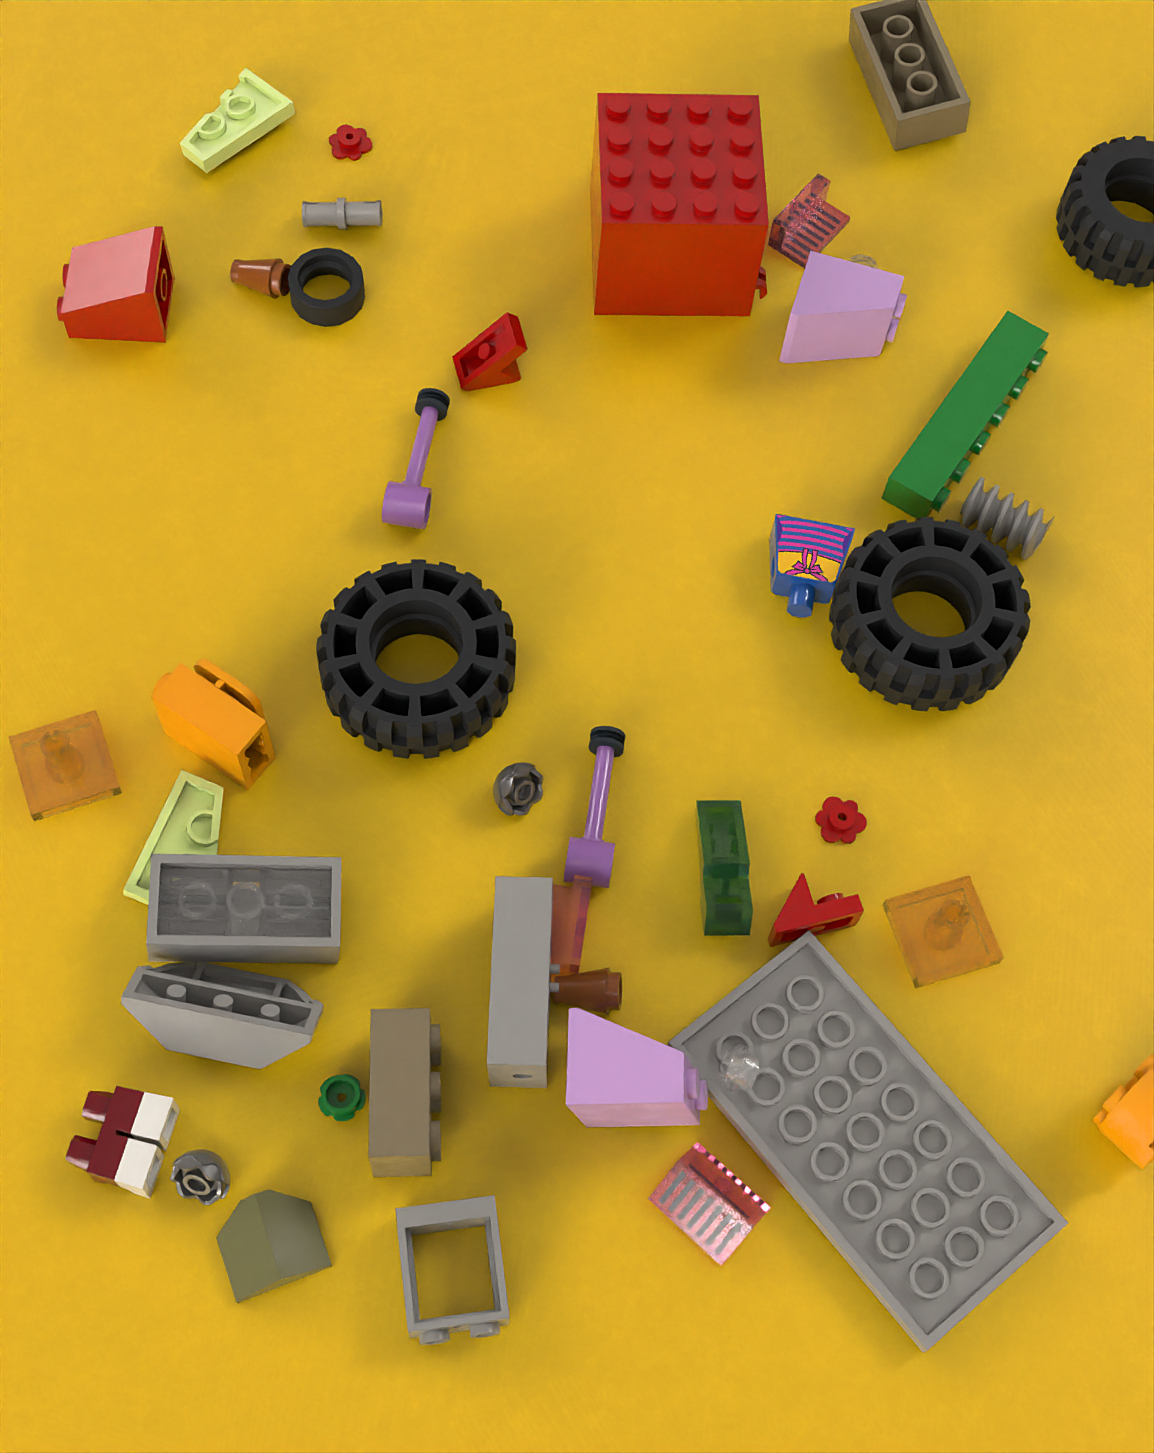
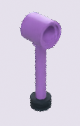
M425 388L418 393L415 411L421 418L405 481L401 483L388 482L382 507L383 523L423 530L427 526L432 489L422 487L421 482L436 422L446 418L450 404L448 395L441 390Z
M597 726L591 730L588 748L590 752L596 755L585 833L584 837L581 838L570 837L563 882L609 888L615 843L605 842L602 839L613 759L621 756L624 751L626 735L618 728Z

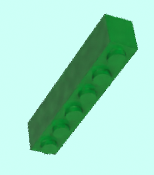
M1007 311L888 478L881 499L914 518L928 517L932 510L939 513L951 495L952 491L948 487L952 481L959 484L969 470L971 462L968 461L970 455L974 453L979 456L989 441L991 434L987 431L991 425L998 428L1003 422L1011 407L1007 405L1009 399L1012 397L1018 400L1029 382V378L1025 377L1030 370L1036 373L1043 364L1048 354L1043 347L1049 333Z

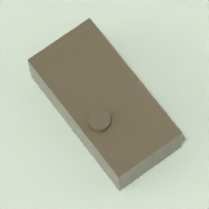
M882 0L852 8L850 12L849 42L894 151L966 132L971 101L927 1Z

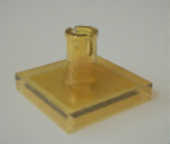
M96 710L9 736L30 815L34 822L122 794L101 721Z
M969 875L886 899L882 905L915 989L999 964L1004 958Z

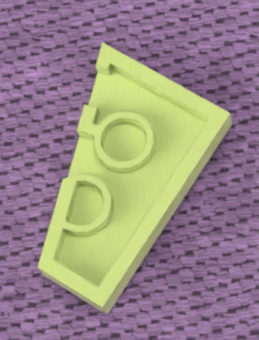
M247 68L239 75L240 83L233 90L227 89L220 96V106L213 113L205 114L180 142L183 155L206 173L295 114L291 100Z
M181 770L123 889L125 896L147 905L149 904L151 854L217 855L224 787Z

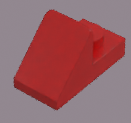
M506 312L452 356L461 390L472 391L515 383L521 380L516 359L526 352L528 348L518 316Z
M801 873L767 938L769 946L773 947L796 941L808 930L814 936L856 926L864 912L859 895L855 894L844 897L842 893H834L820 898L815 905L805 875Z

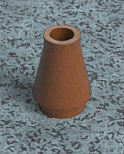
M280 258L259 260L235 259L231 266L230 277L233 283L244 285L276 299L279 296H286L290 292L288 274L291 265L285 264Z
M603 968L567 976H555L554 983H559V992H553L555 1004L571 1005L604 1014H609L610 1010L621 1009V972H611L610 968Z

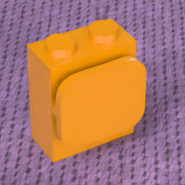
M200 658L194 665L195 672L180 663L172 673H166L158 680L151 695L164 733L248 791L275 759L267 721L265 720L259 698L247 686L206 659Z

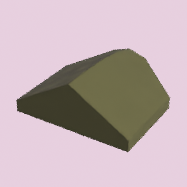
M273 1190L255 1193L240 1200L216 1237L237 1303L332 1267L311 1202Z

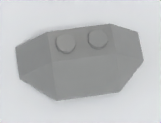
M205 962L169 963L156 968L150 965L137 966L121 996V1004L167 1050L262 1069L311 1043L323 1013V1004L321 1002L312 1000L304 990L287 979Z

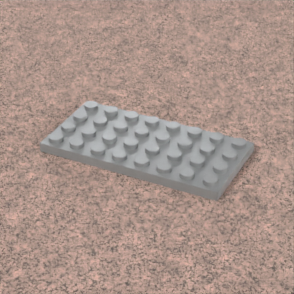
M809 930L668 1042L667 1046L684 1052L692 1066L698 1068L700 1080H706L709 1098L923 1353L928 1351L1068 1224L1065 1218Z

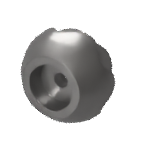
M514 763L505 767L497 775L493 786V795L498 808L508 816L528 814L532 805L539 802L543 796V776L535 769V765L530 763Z
M196 1149L184 1153L174 1161L170 1180L176 1183L177 1191L183 1198H196L203 1205H211L218 1199H224L230 1187V1173L225 1161L216 1153L206 1149Z

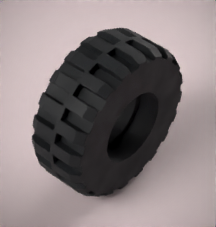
M933 517L916 518L915 522L909 523L906 520H900L888 524L885 532L880 529L864 538L862 546L855 547L847 558L830 607L829 621L833 625L831 631L832 641L837 650L843 651L840 660L848 672H855L860 677L859 683L868 691L872 692L875 690L885 696L883 700L894 705H898L899 702L911 705V709L917 711H928L929 707H938L939 711L957 709L961 701L965 704H972L982 699L987 690H994L1001 683L1023 647L1022 643L1028 634L1031 621L1027 614L1031 608L1029 593L1026 589L1021 588L1024 578L1018 567L1010 564L1008 561L1009 555L998 544L994 546L986 539L987 535L975 528L971 531L960 526V522L946 519L945 522L933 521ZM908 592H927L937 595L949 602L957 610L964 623L965 631L950 637H932L922 634L909 627L900 618L894 608L892 599Z
M411 559V563L397 565V561L381 565V570L372 574L370 571H367L354 579L355 585L351 589L343 588L333 599L335 610L329 609L326 611L321 621L322 635L317 638L316 653L326 703L332 715L340 717L342 728L352 737L361 735L364 737L365 746L377 752L382 751L383 748L391 750L394 757L409 759L410 754H424V759L439 757V751L451 748L452 752H456L467 747L468 739L474 735L477 738H481L492 728V717L498 718L502 716L508 705V693L513 691L515 682L516 640L513 638V623L509 613L502 610V601L493 590L489 588L484 590L482 588L481 579L470 572L462 574L456 571V566L448 563L439 562V565L426 563V560ZM415 634L437 637L448 643L459 655L457 663L448 673L436 680L418 684L405 683L391 678L376 665V660L390 643L401 637Z

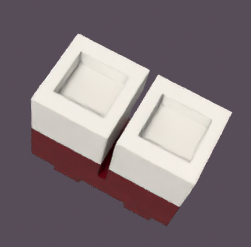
M116 1086L114 1093L89 1091L83 1106L82 1117L85 1120L103 1125L97 1140L74 1135L66 1154V1160L71 1165L86 1171L95 1182L112 1184L128 1189L134 1194L151 1198L164 1159V1154L161 1150H167L180 1108L172 1097Z

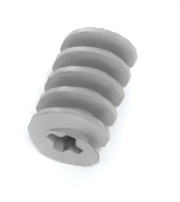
M980 477L962 506L960 514L963 513L962 526L969 528L978 521L977 530L984 534L992 528L991 542L997 544L1007 536L1006 550L1012 552L1022 544L1021 558L1027 560L1039 547L1054 517L1044 524L1042 522L1044 515L1042 508H1039L1034 514L1029 516L1027 514L1029 507L1027 500L1014 508V494L1012 492L1002 500H999L1000 486L994 485L989 491L984 492L985 478Z

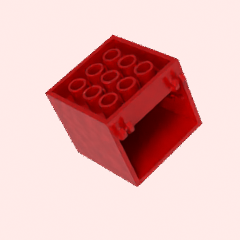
M597 93L590 184L594 315L750 316L755 290L759 289L760 299L767 295L766 270L760 266L769 227L759 95Z

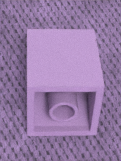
M810 251L790 313L779 362L799 363L880 356L884 341L893 342L899 322L897 318L901 317L907 294L900 293L904 276Z
M569 1008L566 1106L586 1127L700 1125V1110H707L708 1107L706 1080H700L698 1068L692 1066L684 1052L580 1008Z

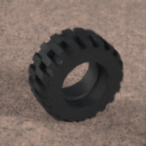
M1125 136L1111 139L1109 144L1105 141L1092 147L1091 151L1084 153L1078 160L1057 208L1056 220L1058 224L1056 228L1060 240H1065L1063 247L1070 257L1074 255L1077 258L1076 264L1084 271L1087 268L1093 271V277L1102 281L1107 278L1114 281L1113 285L1123 287L1127 283L1134 284V287H1147L1152 281L1154 283V223L1131 219L1119 212L1111 202L1125 201L1134 203L1147 209L1154 215V142L1146 140V136H1134L1131 140H1126Z

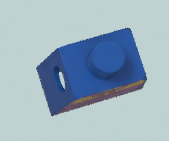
M780 514L775 515L769 539L771 592L775 595L789 597L787 612L790 615L800 618L809 617L812 615L814 602L822 604L830 602L855 528Z

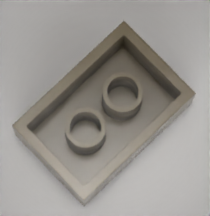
M430 1008L371 1009L368 1157L373 1177L432 1176V1161H441L440 1120L432 1121V1113H441L440 1072H432V1066H441L440 1024H431Z

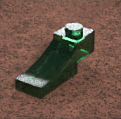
M696 800L695 817L700 866V907L704 936L750 935L753 905L748 878L750 860L741 800Z

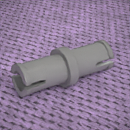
M337 198V202L303 201V226H338L339 230H347L348 226H382L381 200L347 202L346 198Z

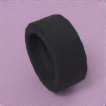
M319 248L300 255L291 265L288 274L291 303L300 318L313 325L324 327L336 326L353 319L362 309L365 299L363 273L361 266L353 256L339 249ZM322 275L340 276L350 283V288L346 293L335 299H316L303 291V287L309 280Z

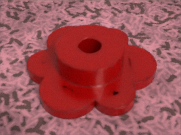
M341 125L337 128V134H332L329 137L332 155L337 159L348 157L350 160L356 161L361 158V154L372 150V141L367 137V132L363 128L355 129L351 125Z
M834 796L828 797L824 801L823 810L819 811L815 816V822L822 827L821 837L828 843H836L841 839L843 843L851 844L855 841L856 834L863 832L867 826L866 817L857 812L858 805L855 801L847 800L843 802L840 798Z

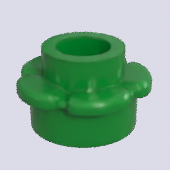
M348 1074L332 1076L325 1080L320 1087L321 1097L318 1099L321 1112L325 1116H333L336 1121L340 1122L354 1118L355 1112L362 1110L366 1101L365 1091L360 1089L359 1080ZM339 1094L346 1095L344 1102L337 1100Z

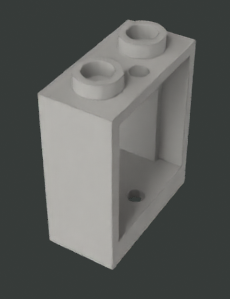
M495 1195L395 1208L409 1338L419 1337L420 1345H433L450 1341V1333L470 1330V1338H482L500 1334V1326L509 1325L510 1317ZM485 1226L495 1309L420 1320L412 1235Z

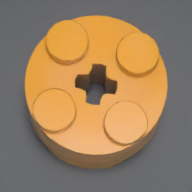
M1153 1053L1133 1073L1134 1077L1125 1087L1121 1085L1102 1105L1101 1111L1092 1120L1098 1126L1097 1129L1142 1170L1154 1160Z

